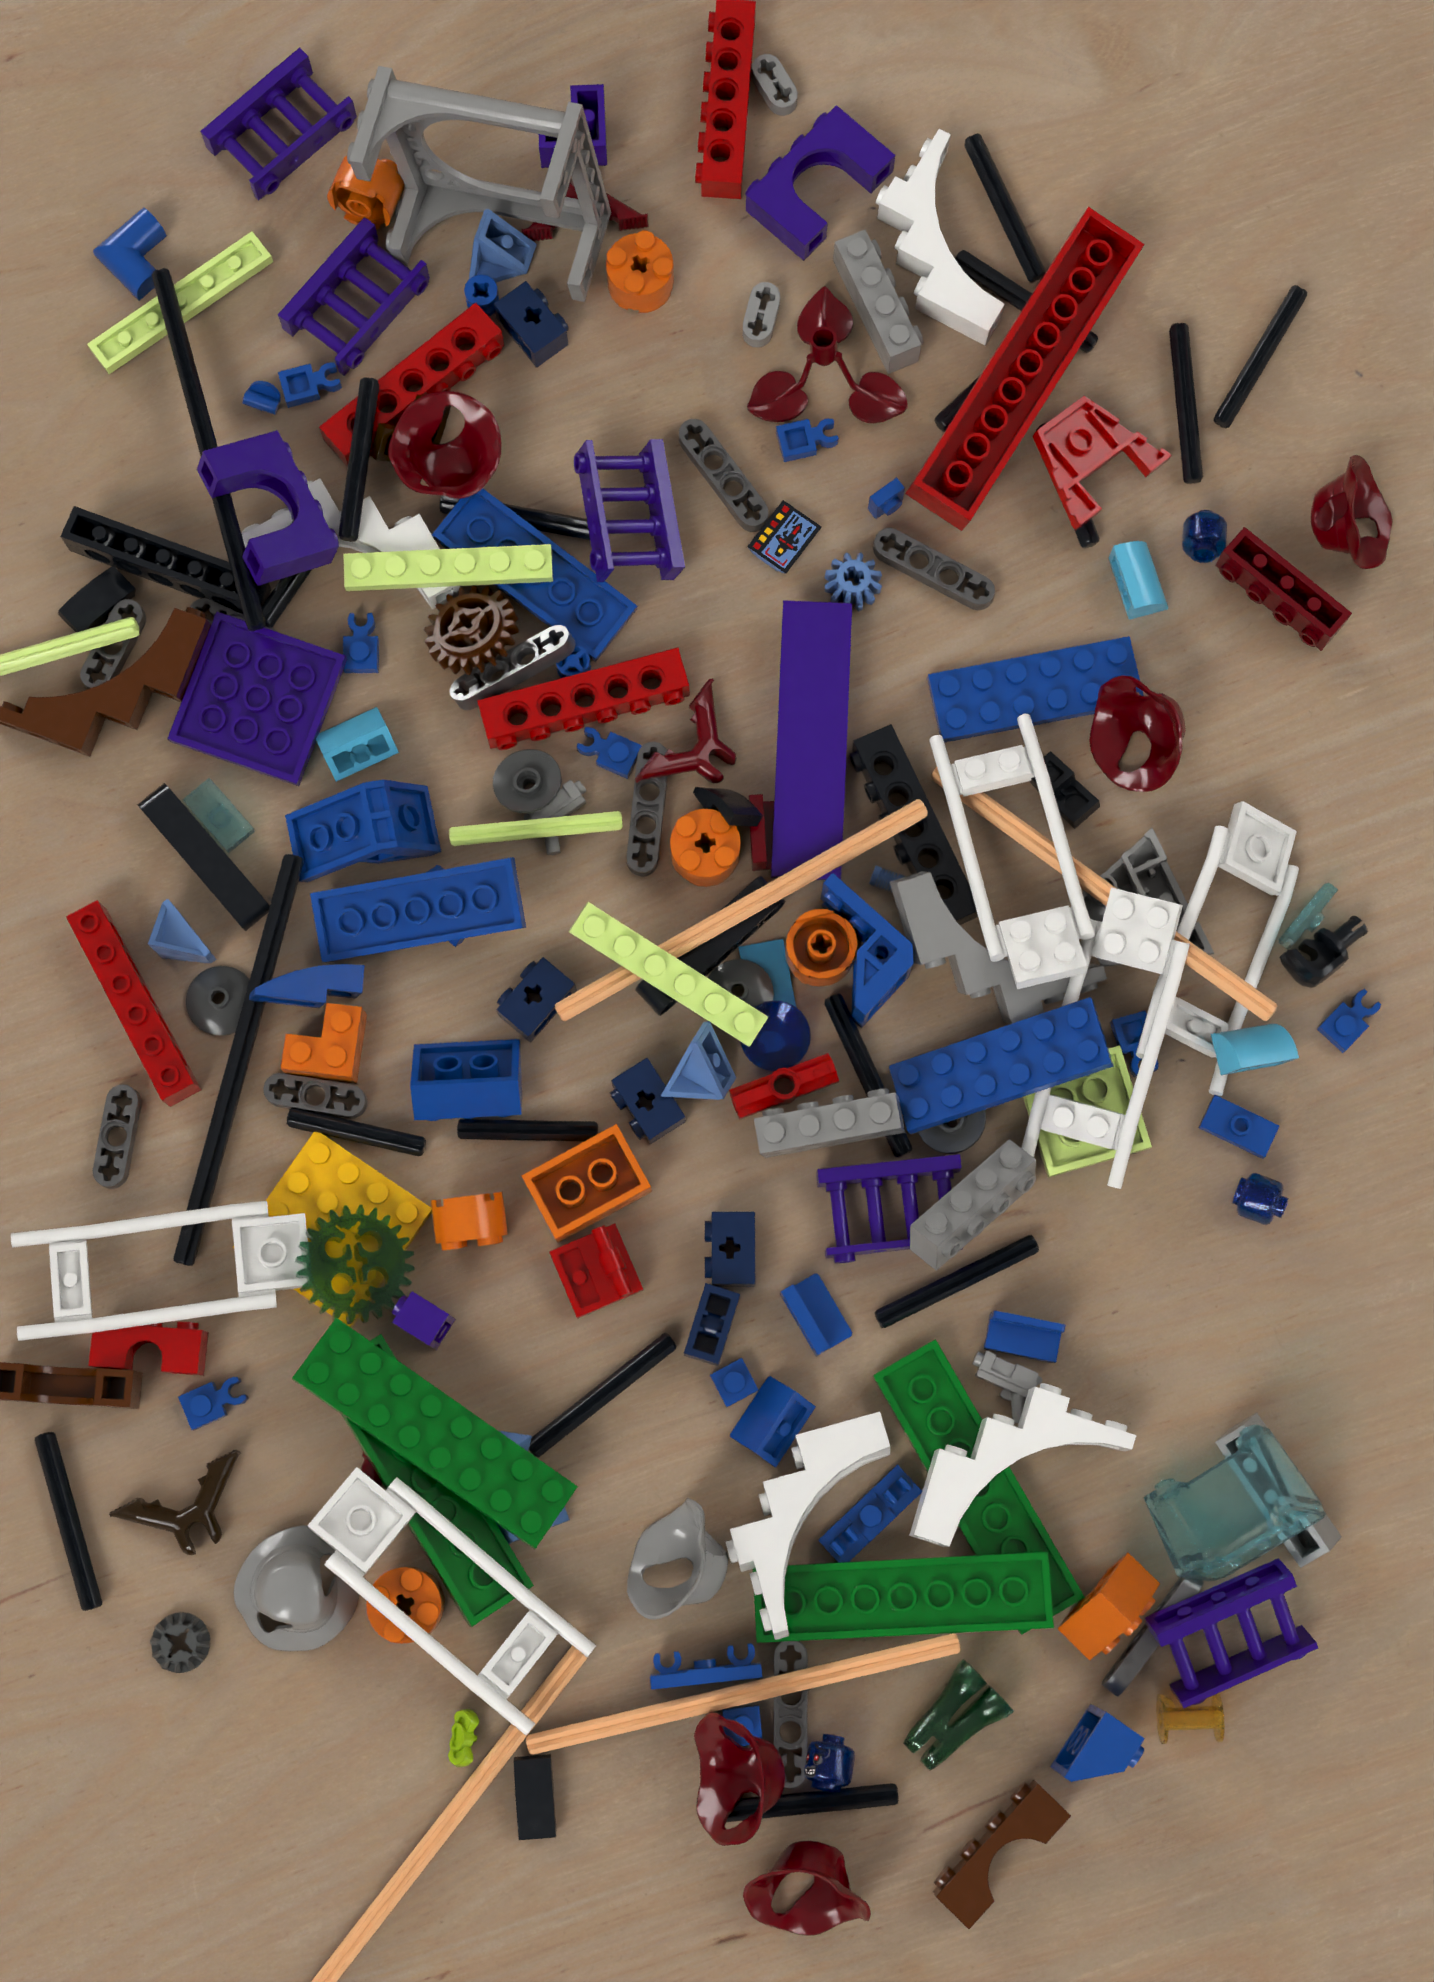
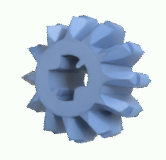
M848 552L844 554L843 562L834 558L831 563L832 569L826 570L824 577L829 581L825 584V592L833 593L831 602L838 603L842 600L843 603H852L857 611L863 609V601L872 605L875 602L874 594H879L882 585L878 583L881 580L882 573L881 571L873 570L875 567L874 559L864 563V555L861 552L858 553L856 560H852ZM853 578L854 582L858 583V585L853 586L852 582L848 581V579Z

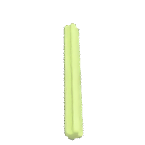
M128 617L0 654V676L137 637L140 635L139 625L134 617Z
M614 811L451 827L449 829V839L451 845L460 846L616 831L622 829L623 822L621 812Z

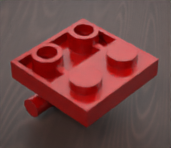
M615 1223L607 1227L605 1225L597 1227L591 1231V1234L549 1251L577 1319L644 1290Z

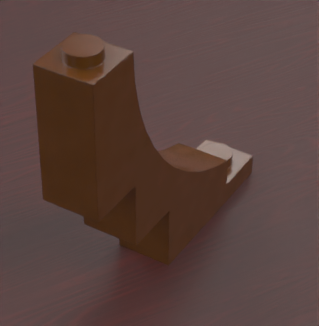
M187 607L186 611L174 608L157 640L144 655L122 673L85 691L63 696L29 697L24 710L19 706L3 701L2 706H0V724L90 757L105 719L138 730L152 692L182 702L211 627V623L206 619L207 615L191 607Z

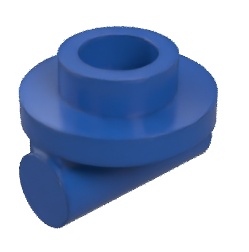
M256 381L245 392L242 404L276 415L281 402V395L278 389L271 383Z

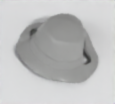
M687 1498L672 1513L650 1525L642 1533L636 1544L627 1579V1593L637 1612L645 1618L660 1619L669 1616L683 1605L707 1602L719 1591L724 1582L728 1567L727 1552L705 1530V1514L702 1507L696 1501ZM681 1558H687L693 1564L691 1577L675 1587H652L646 1584L643 1579L645 1569L657 1564H664Z
M308 1526L288 1528L263 1540L249 1554L235 1581L234 1600L238 1611L243 1616L252 1634L261 1643L275 1650L308 1651L325 1645L344 1629L357 1607L359 1594L337 1575L333 1577L326 1596L324 1595L320 1574V1558L323 1555H332L336 1550L310 1530ZM259 1612L276 1621L291 1625H279L274 1631L267 1632L260 1622Z

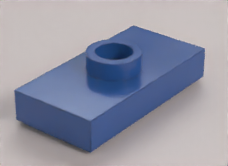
M1214 1095L1198 1128L1264 1159L1279 1129V1125Z

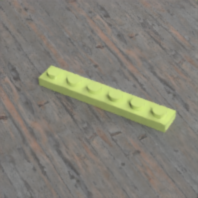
M253 231L174 284L184 323L273 263L272 256ZM156 296L87 344L90 351L108 374H111L168 335L158 297Z
M551 544L343 554L344 587L346 591L553 582Z
M590 902L586 903L569 930V933L707 1021H710V1023L748 1047L751 1046L768 1019V1016Z

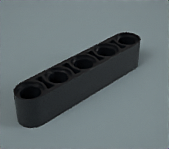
M165 783L137 804L244 931H247L268 913L270 905Z
M762 876L756 878L725 907L768 884V882ZM784 899L777 901L677 959L706 977L773 917L786 901ZM642 980L635 989L659 1016L663 1015L678 1002L645 980Z

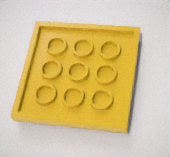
M313 1132L265 1200L268 1204L269 1217L305 1213L312 1287L293 1290L351 1328L355 1325L432 1213L430 1206L318 1132Z

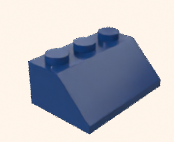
M520 1039L414 1044L410 1081L414 1121L522 1115Z
M1090 1704L1050 1767L1070 1782L1124 1772L1128 1765L1133 1768L1144 1752L1141 1744L1145 1738L1106 1711Z

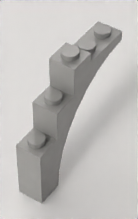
M922 871L890 881L905 936L913 944L914 963L924 964L925 968L928 969L945 964V957H948L958 993L970 994L971 998H978L990 994V987H993L1002 1021L1008 1024L1045 1013L1041 1000H1044L1045 1004H1050L1064 999V993H1066L1070 977L1017 989L1009 961L1003 958L1000 961L992 962L987 948L976 942L956 922L941 899L931 872ZM1089 964L1080 993L1098 988L1097 982L1107 979L1103 965Z

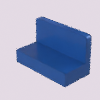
M817 1273L780 1292L783 1301L816 1357L852 1336L850 1327Z
M993 1311L989 1316L984 1349L1056 1363L1060 1337L1065 1332L1066 1325Z
M769 1376L732 1430L730 1437L772 1466L777 1467L816 1406L795 1390Z

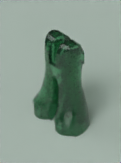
M964 1658L954 1669L941 1695L913 1726L903 1742L912 1753H915L932 1736L937 1739L920 1759V1762L929 1771L942 1764L963 1743L980 1730L1007 1718L1014 1712L1011 1706L988 1684L976 1699L951 1724H948L956 1711L987 1684L984 1678Z

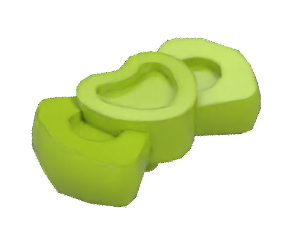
M471 1709L457 1711L454 1715L455 1723L451 1729L452 1737L449 1743L450 1751L448 1758L456 1767H465L473 1762L471 1747L477 1741V1735H474V1730L479 1724V1718Z

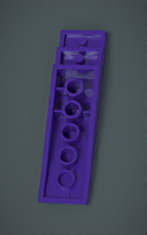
M783 600L771 878H778L843 841L852 603ZM842 865L816 880H826L832 873L841 880Z

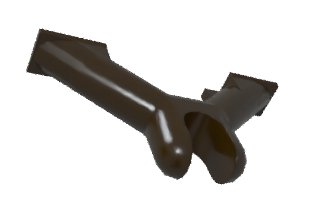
M233 1450V1452H229L224 1456H220L219 1459L216 1458L215 1461L207 1463L208 1472L205 1476L198 1479L201 1488L193 1505L178 1511L163 1507L159 1499L147 1503L142 1498H136V1500L128 1502L127 1505L111 1511L109 1515L110 1517L173 1532L183 1553L195 1555L196 1551L189 1535L190 1527L195 1522L204 1524L214 1544H217L222 1537L221 1528L213 1512L241 1452Z

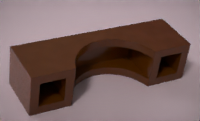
M0 1362V1401L139 1409L143 1373L134 1370L68 1368Z
M1034 1780L1029 1785L1026 1782L1022 1783L1010 1797L1013 1801L1010 1807L1004 1813L998 1810L985 1824L988 1831L979 1841L975 1838L970 1840L959 1854L963 1859L953 1869L950 1866L946 1867L934 1881V1884L937 1886L933 1891L936 1898L968 1929L994 1903V1898L989 1888L988 1872L991 1861L998 1850L1007 1843L1018 1839H1032L1047 1844L1071 1817Z

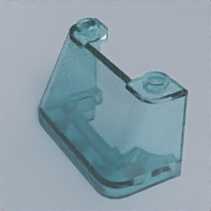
M1258 1424L1244 1428L1239 1433L1240 1437L1236 1440L1237 1452L1188 1483L1175 1481L1172 1478L1163 1480L1155 1485L1153 1492L1144 1497L1177 1577L1201 1581H1216L1225 1578L1325 1517L1326 1512L1320 1499L1269 1428Z

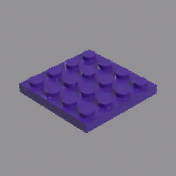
M216 611L167 739L183 747L300 786L314 749L316 738L320 733L347 662V657L267 628L249 631L244 620Z

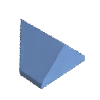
M490 209L484 210L473 242L469 279L475 275L482 274L491 277L496 283L527 274L537 244Z
M166 899L161 905L148 945L162 959L209 964L217 960L172 902Z
M710 1021L703 1022L660 1097L712 1100L725 1098L736 1076Z

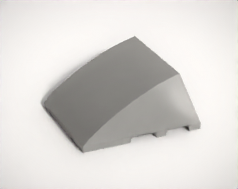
M1151 828L1100 877L1117 889L1183 905L1177 926L1178 930L1188 903L1167 863L1168 858L1153 828ZM1083 891L1082 894L1090 919L1102 922L1106 906ZM1199 921L1196 922L1189 941L1208 955L1214 954ZM1097 958L1100 965H1103L1104 967L1123 965L1120 963Z

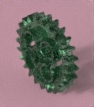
M345 1205L342 1208L341 1217H338L332 1209L328 1212V1223L320 1217L317 1218L315 1223L319 1231L307 1229L305 1234L311 1242H300L298 1245L301 1250L306 1252V1255L295 1258V1262L305 1265V1268L298 1271L295 1275L298 1278L307 1279V1282L300 1288L301 1292L312 1290L314 1293L308 1303L312 1304L318 1300L322 1302L319 1310L320 1314H323L330 1308L333 1310V1321L344 1313L346 1314L347 1324L353 1322L356 1314H359L362 1323L368 1322L370 1311L379 1319L383 1316L381 1306L392 1311L395 1305L391 1297L400 1299L405 1295L399 1289V1286L409 1287L412 1281L404 1277V1274L415 1270L414 1266L405 1263V1260L412 1257L414 1252L403 1251L402 1247L410 1239L409 1237L398 1239L396 1236L402 1227L401 1225L391 1229L387 1226L390 1221V1215L385 1216L380 1221L377 1219V1208H374L367 1216L364 1215L363 1205H359L355 1214L351 1215L349 1207ZM357 1222H360L354 1237L358 1240L364 1235H371L378 1241V1249L375 1252L366 1251L362 1247L361 1242L353 1246L355 1260L357 1262L362 1261L363 1266L358 1270L360 1284H364L367 1281V1274L371 1270L381 1272L385 1278V1284L381 1288L369 1286L366 1289L365 1295L370 1297L375 1303L361 1299L353 1307H350L356 1292L351 1289L346 1294H338L331 1286L332 1278L336 1276L345 1278L349 1286H353L357 1282L354 1267H348L346 1264L352 1259L350 1244L344 1246L343 1254L340 1258L329 1257L325 1251V1244L329 1241L340 1243L345 1238L344 1232L337 1229L336 1225L341 1229L349 1230Z

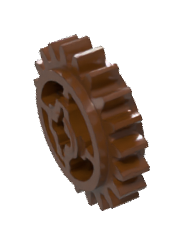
M473 585L468 594L465 593L463 588H459L458 597L453 598L450 594L446 595L448 603L445 606L438 603L435 605L439 614L429 615L428 619L432 625L424 628L428 635V638L424 641L430 649L429 653L435 662L438 661L442 669L445 670L450 667L454 674H457L463 668L465 673L470 675L475 666L482 673L487 662L496 666L497 661L495 657L497 655L507 657L508 654L504 646L515 645L511 635L519 633V629L515 624L519 619L509 599H505L499 590L493 593L489 586H486L480 593L477 586Z

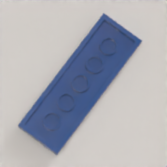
M483 488L472 496L461 498L432 534L434 540L446 549L551 544L553 582L494 585L547 626H565L574 638L575 644L585 648L589 657L595 662L637 610L638 606L606 581L597 582L596 574Z
M1130 636L932 673L928 674L927 680L939 734L943 737L945 743L1019 729L1017 718L1022 714L1030 715L1033 726L1092 715L1095 713L1099 689L1104 683L1118 676H1131L1139 681L1140 678ZM1136 687V692L1144 696L1143 691Z
M514 857L310 893L322 963L526 928Z
M1091 997L889 1065L896 1094L900 1100L905 1126L910 1134L1114 1067Z

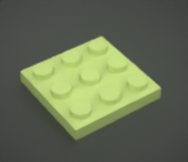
M1120 1045L1108 1048L1114 1067L1051 1088L1050 1094L1126 1115L1133 1085ZM1035 1093L1023 1097L1029 1116ZM1142 1113L1130 1154L1152 1147ZM1042 1129L1040 1130L1037 1142L1048 1178L1112 1160L1116 1153L1114 1149H1108Z

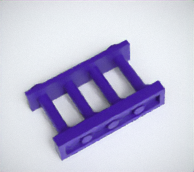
M300 47L200 131L206 148L214 156L222 150H228L253 176L249 182L253 194L258 201L266 194L269 195L276 191L281 181L340 131L344 132L349 129L354 119L357 118L353 100L349 96L337 105L310 78L313 71L309 56ZM301 87L327 113L315 125H312L286 99V96L294 89ZM272 108H277L303 134L289 147L261 120V117ZM247 129H252L278 155L264 168L236 141V138Z
M365 217L278 313L283 330L292 337L299 330L306 329L337 353L335 362L339 373L343 376L350 369H355L360 365L367 349L415 295H421L425 291L430 279L427 264L424 261L420 260L410 270L377 245L379 239L375 224ZM364 256H371L403 280L391 294H388L356 269V265ZM349 280L381 304L369 319L334 293L342 281ZM327 304L360 329L347 344L313 318V314L321 305Z
M650 439L639 455L595 456L593 440H586L574 456V470L580 477L592 548L590 565L592 570L596 572L597 582H604L613 572L614 566L655 565L660 570L661 580H674L685 568L663 439ZM639 469L643 473L644 487H600L598 470ZM644 501L649 506L650 518L606 520L603 502ZM650 533L651 536H654L656 549L655 551L611 552L609 534Z
M960 1154L817 1169V1187H826V1192H830L836 1247L826 1248L825 1257L834 1258V1263L838 1264L856 1261L855 1255L910 1250V1225L919 1218L915 1183L919 1182L918 1177L932 1176L933 1181L937 1182L938 1198L940 1200L952 1189L951 1179H954V1173H959L962 1169ZM897 1179V1185H901L907 1239L886 1241L880 1187L883 1186V1181ZM861 1183L862 1189L866 1190L872 1243L850 1245L844 1191L847 1190L848 1184Z
M1279 1558L1144 1617L1149 1631L1159 1645L1163 1647L1169 1644L1181 1679L1169 1684L1183 1708L1200 1704L1208 1697L1291 1660L1301 1659L1307 1653L1318 1649L1316 1641L1302 1625L1295 1627L1284 1594L1296 1588L1297 1585L1293 1574ZM1270 1599L1282 1634L1262 1643L1250 1609ZM1236 1614L1249 1649L1228 1657L1217 1623ZM1203 1629L1215 1664L1195 1672L1183 1638Z

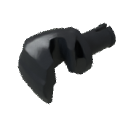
M1351 916L1348 921L1334 932L1321 928L1315 932L1314 940L1305 939L1300 943L1298 949L1308 954L1311 961L1305 959L1296 948L1287 950L1279 958L1282 965L1296 982L1305 987H1316L1347 962L1349 958L1346 948L1366 935L1368 932L1367 927L1363 924L1355 931H1352V928L1362 920L1357 916Z

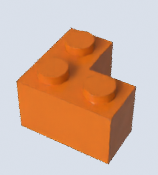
M326 1003L321 1038L286 1034L281 1070L285 1074L357 1084L367 1019L364 1009L358 1006Z
M1127 1552L1105 1572L1095 1588L1069 1611L1057 1629L1087 1659L1091 1660L1101 1651L1107 1655L1119 1643L1121 1639L1119 1636L1122 1633L1128 1637L1142 1623V1619L1138 1616H1143L1154 1605L1156 1600L1152 1596L1160 1583Z

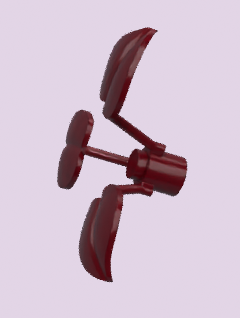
M824 286L807 302L797 322L798 335L804 343L810 345L811 351L806 357L807 362L799 382L796 383L795 378L788 372L773 371L767 373L754 386L747 409L754 416L770 422H786L798 417L808 405V397L801 388L804 387L812 364L815 362L821 366H827L834 361L838 363L850 388L855 390L849 398V408L852 414L860 421L872 424L887 421L904 413L908 408V403L901 387L892 378L883 373L868 372L862 376L859 385L855 383L843 361L842 353L838 352L837 343L844 341L852 332L853 317L849 309Z

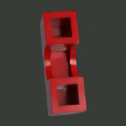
M177 1322L176 1328L163 1327V1323L95 1332L92 1333L88 1366L103 1369L132 1370L137 1350L145 1344L154 1343L162 1353V1372L204 1376L209 1332L198 1330L199 1323Z

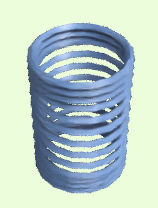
M876 865L869 884L874 886L876 883V887L879 884V888L882 885V889H884L886 884L885 890H887L890 881L903 878L905 875H898V873L891 870L888 873V869L885 872V868L882 870V867Z

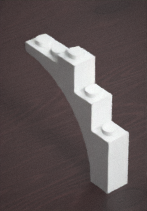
M939 129L933 140L927 138L919 154L921 160L917 166L913 164L910 166L904 180L895 176L889 187L886 185L882 187L876 199V204L879 205L877 219L902 231L895 244V249L898 250L896 264L921 276L914 290V295L917 296L915 309L986 346L1002 318L1005 304L984 291L963 271L949 251L940 230L935 207V183L939 169L948 152L951 134Z
M320 478L315 481H307L313 498L318 500L322 506L323 517L329 528H332L337 534L339 547L351 548L362 553L439 549L420 514L414 517H404L397 521L393 528L388 529L370 496L363 499L358 539L355 542L341 540L338 534L341 511L339 512ZM282 508L276 511L271 519L261 524H251L244 528L241 534L245 548L249 539L284 529L292 524L289 509ZM460 586L416 589L429 607L434 609L437 603L443 604L447 602L446 595L450 594L453 598L458 596Z
M1041 1383L1040 1388L1033 1387L1028 1390L1018 1427L1013 1426L1014 1419L999 1414H993L992 1419L988 1417L982 1419L971 1458L966 1457V1450L952 1445H946L945 1450L939 1448L934 1451L909 1536L942 1547H949L960 1519L975 1496L998 1473L1019 1459L1043 1449L1064 1445H1098L1120 1451L1132 1450L1136 1435L1126 1432L1127 1426L1118 1422L1106 1420L1105 1425L1091 1421L1093 1415L1085 1411L1071 1409V1412L1067 1413L1070 1398L1061 1395L1062 1389Z
M880 1412L797 1434V1446L792 1447L791 1451L796 1469L804 1468V1470L763 1481L765 1493L758 1494L764 1516L771 1514L772 1517L730 1529L732 1540L726 1541L731 1563L738 1562L741 1572L756 1569V1572L749 1573L755 1595H763L766 1608L759 1610L765 1632L773 1631L775 1640L789 1636L784 1609L785 1575L791 1549L803 1522L817 1502L837 1482L863 1465L890 1455V1443Z

